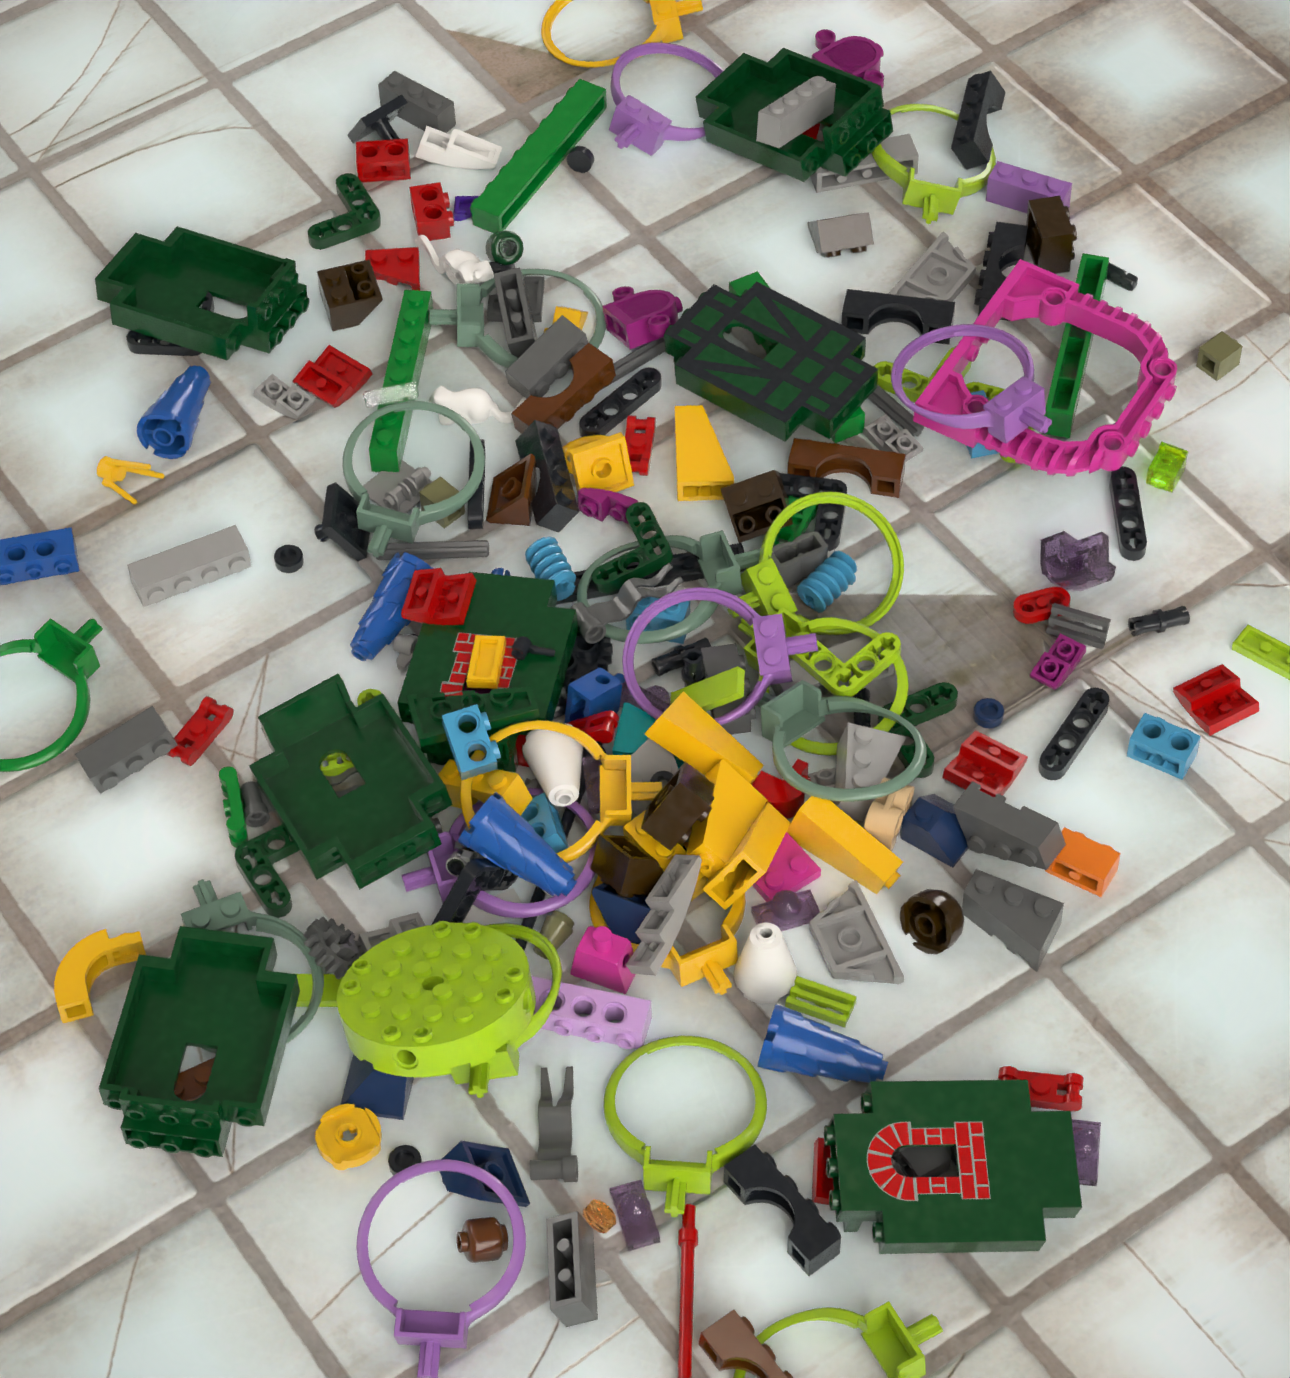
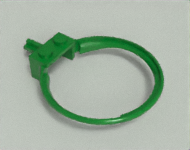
M50 618L34 634V639L14 640L0 645V657L15 653H38L37 657L75 682L77 690L74 716L61 737L50 746L32 755L15 759H0V772L22 771L44 764L65 751L82 731L89 715L91 701L87 679L100 667L95 650L89 644L103 630L102 626L95 619H89L73 634Z

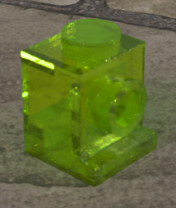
M1161 442L1159 450L1148 468L1146 484L1173 493L1185 471L1188 451Z

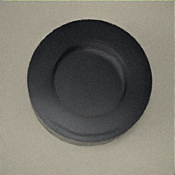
M576 146L568 154L567 163L574 171L585 173L591 169L594 163V155L586 147Z
M284 545L278 548L274 554L276 568L283 573L298 571L304 563L301 549L295 545Z
M410 1145L396 1147L388 1158L390 1172L394 1176L405 1168L422 1163L420 1152Z

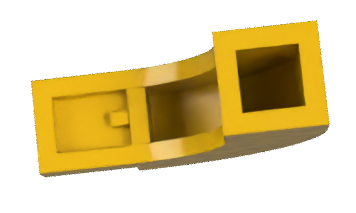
M103 929L83 938L68 951L57 969L54 981L55 998L62 1023L94 1016L90 991L95 979L111 967L137 961L139 954L146 955L140 931L123 933L118 937L109 939L107 929Z

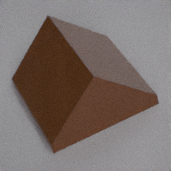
M529 454L493 478L486 521L496 524L530 526L533 511L531 502L535 497L537 487L536 459L533 454Z

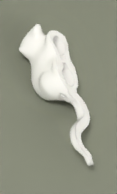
M419 235L417 239H414L415 244L418 246L423 244L435 269L440 274L446 273L455 285L478 284L494 278L488 260L480 262L475 254L460 249H454L439 259L434 247L425 235Z
M441 385L433 391L429 398V402L455 411L470 424L484 422L491 416L502 423L513 422L511 415L513 411H500L490 395L481 388H467L453 392ZM525 397L520 400L516 408L526 400ZM438 414L440 424L451 425L455 423L449 418Z

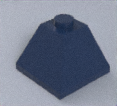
M935 794L921 796L903 817L901 839L953 868L969 848L954 811V804Z
M606 883L594 887L592 896L611 932L627 938L631 943L639 945L641 940L635 932L651 910L645 901L647 896L634 895L633 898L622 897L616 893L613 887Z
M353 1054L340 1105L354 1104L355 1108L371 1110L377 1117L404 1120L414 1077L395 1076L377 1071L373 1068L372 1063L365 1059L360 1061Z
M460 1141L441 1159L463 1161L486 1170L509 1190L518 1206L527 1207L530 1204L509 1148ZM440 1171L442 1182L447 1191L476 1200L503 1204L498 1195L481 1181L458 1172Z

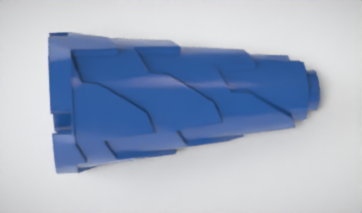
M189 366L159 396L156 402L148 408L139 420L137 436L146 449L149 445L155 449L154 455L166 459H177L184 456L187 450L189 451L194 433L200 421L198 417L204 405L203 400L211 384L210 376L206 369L201 366Z
M399 552L393 556L382 574L383 579L373 595L372 602L358 624L360 626L350 643L351 653L360 661L373 660L386 644L390 645L399 632L410 624L411 620L404 619L401 616V612L414 571L433 569L430 565L406 552L401 557Z
M497 792L491 795L469 822L470 829L468 832L464 829L458 839V842L464 847L474 850L497 866L507 869L518 877L535 884L551 896L556 895L559 897L562 893L567 897L577 884V881L573 879L576 875L572 872L574 869L559 857L551 846L534 831V828L508 805L504 797Z
M775 1004L757 1067L782 1073L788 1071L810 1077L818 1075L844 1082L851 1080L870 1083V1081H876V1079L883 1080L888 1061L882 1060L883 1054L860 1044L859 1040L830 1030L831 1027L803 1017L800 1012Z

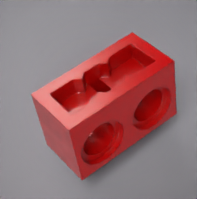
M408 138L356 142V165L359 180L361 182L411 179Z
M441 182L409 187L411 207L418 236L425 235L429 241L451 238L450 227L454 226L452 210L447 211L446 209L450 208L448 192L443 193Z

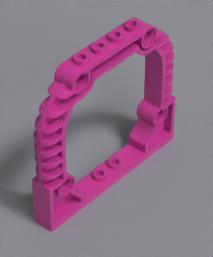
M1020 259L973 324L995 327L1003 317L1010 321L1039 318L1042 323L1049 326H1056L1062 322L1077 326L1116 343L1134 354L1141 364L1137 380V392L1115 424L1096 428L1085 441L1064 442L1043 436L1026 428L1005 444L990 435L988 427L975 429L954 428L930 420L914 412L913 421L971 448L980 443L989 451L995 450L1000 452V455L1005 458L1011 457L1015 459L1016 463L1020 465L1024 463L1031 466V470L1045 471L1047 475L1054 476L1056 473L1066 474L1069 477L1089 470L1090 474L1100 468L1106 471H1115L1122 467L1128 456L1133 457L1139 447V440L1141 437L1144 439L1147 437L1152 427L1151 422L1153 419L1158 420L1160 418L1165 401L1172 400L1177 386L1174 385L1177 365L1168 358V349L1162 340V336L1151 327V323L1142 321L1135 313L1128 314L1123 312V308L1119 306L1116 308L1109 306L1105 300L1098 301L1093 299V295L1089 293L1086 295L1079 293L1080 284ZM963 336L915 404L928 411L951 415L972 414L984 411L983 405L989 400L984 396L972 395L961 373L970 361H975L983 343L987 344L990 339L977 336Z

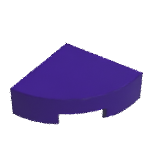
M455 196L454 221H462L472 217L470 207L473 200L479 196Z

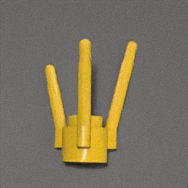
M104 456L97 466V475L103 478L102 485L111 488L132 504H136L137 500L115 484V482L122 481L125 478L126 472L160 479L165 477L163 473L149 470L151 469L150 464L113 459L108 456Z

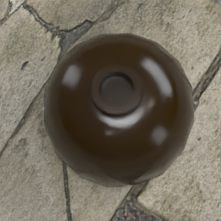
M926 889L911 896L902 905L900 922L905 935L910 933L911 937L917 941L912 943L917 949L927 954H939L950 948L962 934L964 915L957 900L943 890Z

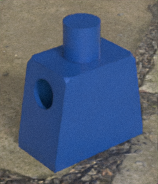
M597 668L571 682L568 685L564 723L604 711L618 713L621 692L628 688L624 675L617 673L613 676L605 669Z

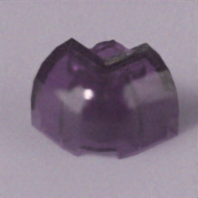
M1062 531L1041 539L1040 565L1042 574L1055 586L1070 592L1083 591L1111 581L1114 577L1116 566L1109 562V536L1104 532L1077 540L1067 532Z

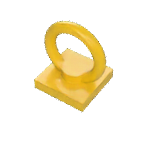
M621 432L611 436H584L570 441L562 447L568 471L574 475L577 493L580 488L618 492L635 486L625 436Z

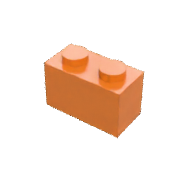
M1064 827L1062 835L1066 845L1045 872L1102 897L1118 871L1121 853L1108 845L1100 844L1087 838L1080 832H1074Z

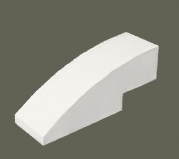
M426 126L415 157L449 167L492 169L497 164L502 147L457 129H453L450 135Z

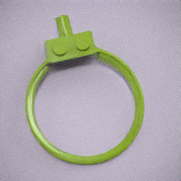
M906 104L889 109L891 115L897 112L930 111L943 114L957 121L959 114L952 110L929 104ZM881 143L871 153L880 169L903 188L902 204L923 208L922 219H926L927 224H931L932 221L937 222L938 212L953 215L961 197L972 195L987 185L988 177L996 165V156L992 147L989 163H987L982 173L967 179L958 177L955 187H949L914 179L915 168L910 167L909 173L906 172L908 168L886 153Z
M819 492L801 497L792 502L779 513L767 530L761 545L758 564L746 569L741 574V584L746 594L738 598L751 606L760 616L775 615L781 607H784L802 622L809 621L810 619L801 614H795L798 609L771 558L774 541L785 522L800 510L817 504H839L853 508L869 518L883 534L891 553L892 578L885 598L871 614L856 621L867 627L875 624L895 603L901 590L904 576L902 548L890 523L872 505L845 493ZM727 609L729 615H732L733 618L740 616L731 609ZM831 629L816 632V634L818 635H844L855 633V631L844 629Z
M781 607L776 613H782L786 638L792 637L799 632L813 634L831 629L855 631L871 639L880 635L865 625L847 619L824 617L802 622L784 607ZM742 618L738 629L752 638L743 648L748 665L759 672L758 681L762 682L763 675L760 676L753 624L750 626ZM882 645L884 649L888 648L890 650H893V645H890L889 647ZM900 655L893 663L897 675V691L894 702L889 710L898 715L902 714L908 696V675ZM884 717L873 729L888 732L896 722ZM800 737L789 745L811 754L835 756L837 755L838 743H821Z
M509 923L484 925L499 930L512 938L528 941L537 946L546 955L552 970L550 992L543 1005L532 1016L527 1028L511 1045L505 1043L495 1050V1057L472 1068L469 1063L451 1068V1075L455 1083H469L468 1093L470 1095L476 1094L477 1098H482L484 1093H488L490 1079L518 1075L520 1057L518 1048L532 1038L545 1024L559 993L562 966L558 952L544 935L526 926Z
M673 1036L641 1046L629 1054L617 1066L606 1086L603 1108L607 1127L615 1142L627 1155L643 1166L644 1190L666 1191L664 1212L671 1213V1217H678V1214H684L686 1193L710 1195L713 1173L754 1144L766 1119L767 1096L760 1075L754 1066L738 1051L713 1039L698 1036ZM687 1045L708 1048L725 1055L731 1060L735 1059L744 1068L753 1084L755 1110L751 1122L737 1137L715 1148V1154H713L712 1150H707L706 1163L651 1159V1146L645 1147L646 1144L637 1139L623 1126L618 1118L615 1107L618 1083L626 1069L645 1053L650 1054L667 1047Z
M888 1301L864 1316L849 1310L832 1307L806 1310L775 1322L758 1334L756 1338L763 1344L780 1330L806 1321H831L847 1325L853 1329L858 1327L864 1331L861 1333L862 1338L888 1378H920L926 1374L925 1356L918 1345L943 1332V1329L939 1324V1320L933 1314L906 1328ZM735 1369L733 1378H745L746 1371Z

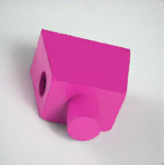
M593 926L588 927L575 951L570 974L626 994L636 975L632 974L626 966L634 953L631 942L627 938L613 934L605 926L597 928Z

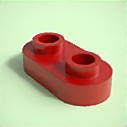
M1049 587L1022 594L1014 601L1013 615L1016 620L1024 624L1048 620L1054 603L1070 607V594L1061 587Z

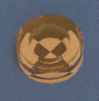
M594 1199L583 1209L586 1221L600 1233H607L616 1225V1216L613 1210L601 1200Z

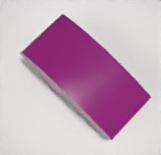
M580 488L578 491L579 511L601 522L610 515L617 521L629 524L626 518V511L629 506L638 502V500L609 490Z
M1060 633L1048 653H1043L1030 673V678L1057 690L1086 653V646Z

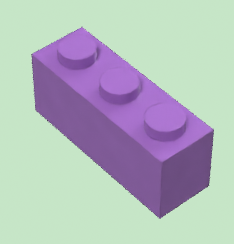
M997 161L988 177L986 201L1027 213L1029 200L1060 196L1063 205L1069 208L1072 183Z

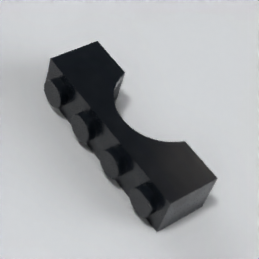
M991 70L968 78L951 149L966 170L989 163L993 143L988 133L987 114L1002 110L1006 93Z
M996 221L995 231L989 232L987 248L991 249L990 251L985 250L983 267H986V270L981 269L979 286H982V289L976 290L974 305H979L978 316L1007 278L1002 274V271L1016 265L1020 259H1024L1028 226ZM1003 317L1000 319V320L1010 321V320L1005 319V318H1003Z
M847 289L841 325L856 333L869 334L878 325L888 322H900L913 327L921 336L935 329L952 326L954 323L955 302ZM951 338L943 339L934 343L950 345Z
M534 420L515 442L520 460L529 454H533L536 459V467L540 471L539 486L531 502L536 525L559 533L578 514L579 509L558 429L551 424Z
M754 1144L724 1166V1183L744 1205L767 1203L777 1206L789 1216L793 1228L788 1236L787 1253L808 1276L840 1254L841 1234L832 1222L827 1223L819 1215L820 1213L815 1203L809 1198L805 1199L798 1192V1187L794 1180L788 1175L784 1176L777 1169L776 1162L768 1152L763 1153Z

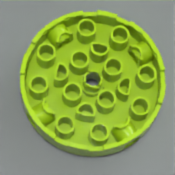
M439 921L433 925H426L399 933L380 942L352 963V966L342 978L337 993V1006L349 1048L360 1061L365 1059L372 1063L373 1068L377 1071L402 1077H435L452 1074L451 1068L467 1063L472 1068L495 1057V1050L505 1043L511 1045L524 1032L532 1019L536 1004L530 967L522 947L507 934L476 922L449 923L447 921Z

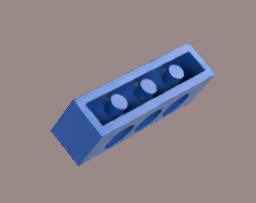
M72 527L0 539V585L66 575L80 571Z

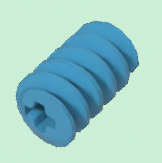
M543 537L535 541L525 552L526 562L529 564L535 578L555 580L557 601L566 599L575 590L574 582L576 575L571 570V565L567 562L566 556L562 554V549L558 546V541L554 537Z
M834 551L829 558L825 559L814 572H811L797 586L798 596L814 611L818 613L824 612L826 606H830L834 602L833 599L839 598L841 592H845L848 589V585H853L856 581L854 573L857 572V566L855 561L842 551Z

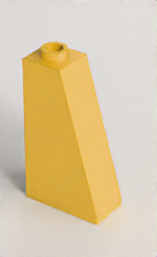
M703 405L675 406L678 501L724 500L721 488L734 484V475Z
M684 691L644 733L648 738L682 761L687 762L703 775L723 759L752 785L758 777L757 774L764 766Z
M723 759L704 775L715 784L712 793L714 800L710 804L712 810L701 823L696 821L692 825V833L686 855L701 857L700 872L708 879L727 864L768 801Z
M811 796L797 811L790 823L787 833L799 846L854 881L857 880L859 884L875 894H878L884 886L890 889L901 876L897 870L903 861L831 800Z
M768 802L749 828L727 864L708 879L702 890L724 910L730 907L767 872L791 822Z

